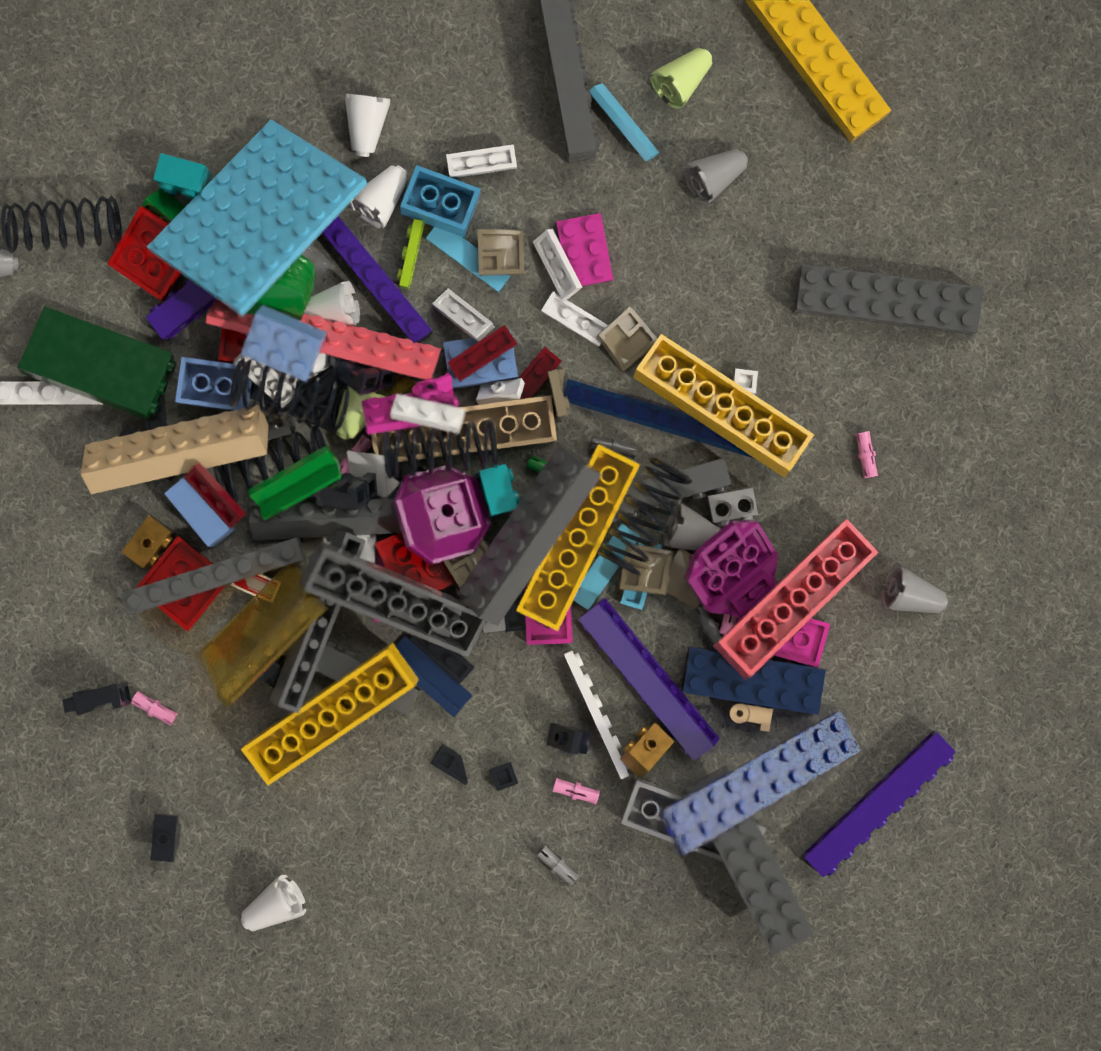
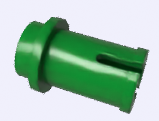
M532 455L526 468L540 473L547 462Z

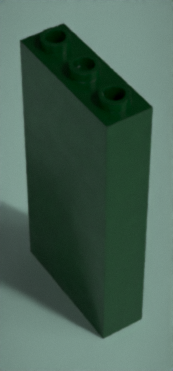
M44 306L17 368L26 376L150 420L151 416L157 413L159 408V402L157 401L160 394L164 395L167 389L168 382L166 380L169 374H173L176 368V361L173 353Z

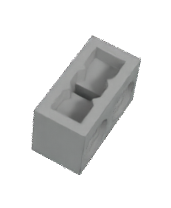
M753 488L707 496L711 523L717 522L718 527L727 525L732 519L753 520V515H758ZM741 499L749 502L750 507L747 512H741L738 509V502ZM719 503L727 507V513L723 517L717 515L715 511Z

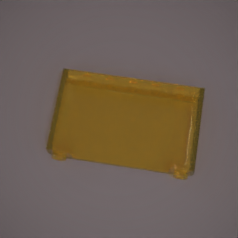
M291 564L282 568L201 650L200 659L218 700L225 706L229 707L327 609L320 596L303 589L300 580L304 571L297 565Z

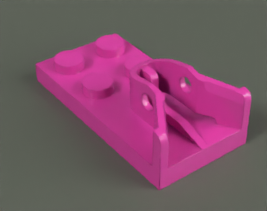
M449 373L436 379L421 381L413 387L412 393L402 394L459 408L458 399L454 396L452 378ZM429 384L434 385L431 389L427 388ZM397 394L361 400L368 434L424 425L391 418V411Z

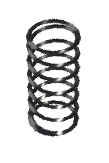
M112 195L108 199L104 196L100 197L95 207L85 197L80 201L78 209L70 199L64 200L60 209L55 202L49 200L46 202L43 211L33 201L28 204L25 211L17 203L11 206L6 203L1 211V230L4 244L12 254L17 249L18 227L13 211L17 207L24 219L25 247L31 252L33 249V238L28 217L31 207L35 206L41 217L43 247L48 251L50 248V235L46 214L48 206L53 205L59 218L60 244L65 250L67 247V232L63 217L65 206L69 203L76 216L78 245L83 248L85 237L81 212L84 202H87L94 217L95 241L100 247L102 244V234L99 222V209L101 202L105 201L107 204L106 214L110 238L117 246L120 243L122 233L118 203ZM111 202H113L114 209H115V213H114L113 207H112V205H111ZM8 208V213H7V218H6V224H5L6 209ZM11 219H12L13 233H14L13 247H12L11 235H10V223H11Z
M244 358L238 362L230 389L229 404L231 408L236 406L242 395L243 406L246 411L252 410L260 399V410L263 415H268L277 403V413L281 420L287 418L294 408V417L298 424L304 422L311 412V421L315 428L321 426L326 419L332 432H336L341 428L349 403L350 392L347 384L341 386L332 414V405L338 387L336 381L332 383L328 406L321 420L316 423L315 402L320 387V377L315 379L310 404L304 416L299 419L298 399L303 380L297 378L293 399L286 413L282 415L281 396L286 373L281 372L276 394L271 405L265 411L264 391L269 366L265 365L258 391L248 407L247 385L252 362L249 360L246 364ZM240 369H241L240 379H239L237 391H236V394H235L236 383H237L238 375H239V372H240ZM345 390V399L339 422L336 425L339 403L343 391Z
M487 419L485 421L483 453L476 426L473 421H469L466 428L465 453L460 432L455 433L464 470L468 471L470 466L471 428L480 464L484 470L487 468L489 430L493 466L497 468L498 454L494 420ZM415 427L412 436V456L408 439L403 429H399L395 433L394 455L388 431L382 432L383 458L387 477L391 479L392 475L395 478L398 477L400 433L404 442L410 473L413 477L416 475L418 432L424 450L428 473L431 475L434 473L435 431L439 438L445 469L450 473L452 470L453 432L448 431L446 452L441 430L432 427L430 452H428L422 429Z
M313 426L311 429V447L302 433L296 431L294 435L295 454L287 440L283 437H279L277 441V456L271 446L267 445V449L279 472L285 469L281 441L286 446L293 462L296 463L301 460L298 436L305 445L309 455L317 451L316 444L318 450L326 446L319 427L315 428ZM265 455L260 456V460L258 457H254L253 459L265 481L269 478ZM248 459L243 460L244 467L241 461H236L248 489H251L253 486L249 473ZM231 463L226 464V469L223 465L214 466L213 469L217 482L224 488L218 470L219 467L227 493L233 497L232 499L235 502H238L232 478Z
M649 457V462L671 475L648 466L643 467L644 471L663 483L678 496L639 481L635 482L636 487L659 502L668 511L635 498L627 497L626 499L629 504L648 516L659 526L620 512L618 516L621 520L650 541L615 528H610V533L640 556L605 543L601 544V548L605 552L597 551L600 556L637 576H640L641 572L614 552L641 562H648L649 557L624 537L644 545L657 546V541L635 523L657 531H665L666 526L643 507L672 516L675 514L673 508L654 493L670 499L682 500V493L664 478L684 485L692 483V478L654 457Z

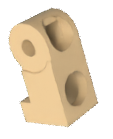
M734 703L730 707L729 716L734 722L744 723L747 721L760 724V730L769 732L773 713L772 708L746 703Z

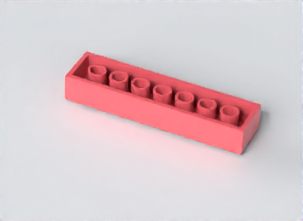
M848 519L844 520L713 646L744 679L751 677L848 583L878 551Z

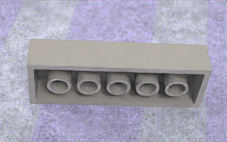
M635 778L620 818L621 824L723 861L690 797ZM756 822L762 835L764 836L766 827L763 824Z

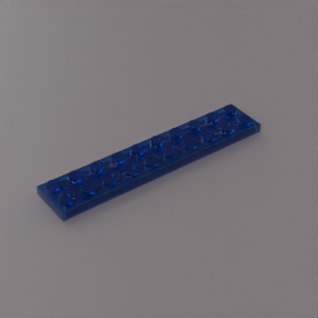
M842 710L666 808L660 814L680 855H685L861 752V749Z

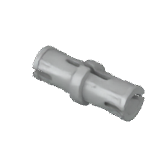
M546 845L543 846L542 851L548 856L546 857L539 851L536 857L549 866L553 874L556 873L568 886H571L574 882L567 875H570L575 881L579 875L564 863L565 860L562 857L558 858Z

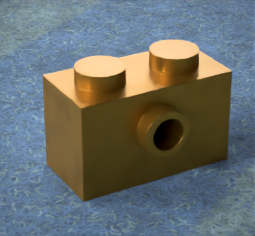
M148 515L122 550V553L142 568L153 567L160 558L158 554L161 549L168 548L174 538L171 536L174 531L154 516Z
M656 723L649 727L644 725L636 734L638 736L635 742L631 740L623 748L625 753L620 760L638 778L649 772L675 742Z

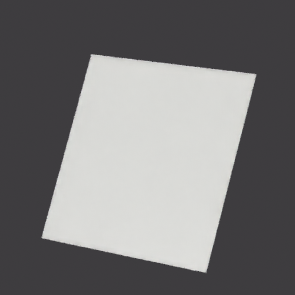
M347 451L349 473L354 477H362L368 472L376 473L377 494L388 496L383 455Z

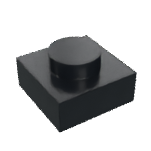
M511 761L489 769L497 791L518 784Z

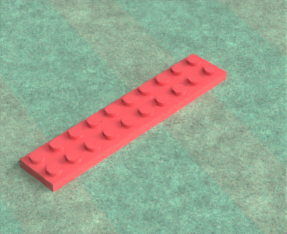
M216 298L207 314L206 323L249 334L255 315L244 314L241 316ZM305 313L302 315V320H299L327 332L320 353L424 380L432 379L440 357L441 348L430 344L413 343L410 339L390 336L387 333H378L367 330L364 327L349 326L340 321L333 323L325 321L321 316H311Z

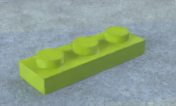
M414 219L413 225L409 224L406 237L410 238L408 247L404 246L401 258L405 262L403 269L399 268L397 274V282H400L399 286L402 289L410 290L424 228L422 220Z

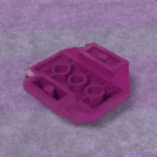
M445 466L434 468L432 475L428 473V470L417 472L414 477L411 474L406 475L393 501L406 547L422 557L430 565L475 552L491 524L478 479L453 467L450 473L446 471ZM441 508L447 511V517L442 514Z
M730 521L690 556L689 567L684 578L705 610L710 613L730 614L741 617L775 586L778 554L757 521Z

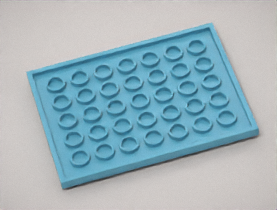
M270 120L203 188L201 194H198L147 247L154 255L243 316L367 185L364 177L275 121Z

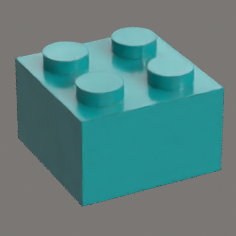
M160 153L153 180L159 185V188L163 189L164 193L177 196L178 192L186 195L185 198L193 200L198 194H201L203 188L211 181L212 173L203 164Z
M506 464L497 468L492 467L481 470L475 474L489 517L515 510L520 499L517 490L513 491L511 482H514L511 468L507 469Z

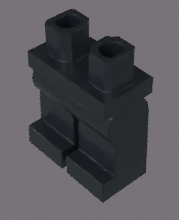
M329 355L328 363L333 366L332 374L335 377H339L340 380L359 395L394 386L397 372Z
M368 472L362 477H354L351 473H343L340 479L308 496V498L316 499L317 506L327 505L358 510L378 495L376 473Z
M122 682L92 690L89 688L73 692V697L63 699L62 703L65 713L76 711L77 715H81L101 708L108 703H112L113 709L131 704L132 700L128 682Z

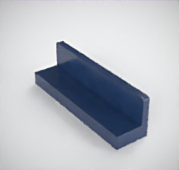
M404 636L395 647L418 677L417 685L450 715L455 717L472 697V694L412 643L407 636Z

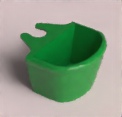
M300 254L244 314L255 315L261 306L264 305L294 319L302 320V315H304L308 301H310V296L313 294L312 289L315 279V266L313 263Z

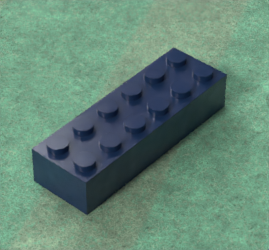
M689 646L681 691L688 694L819 715L826 669L768 659L751 677L744 679L718 651Z

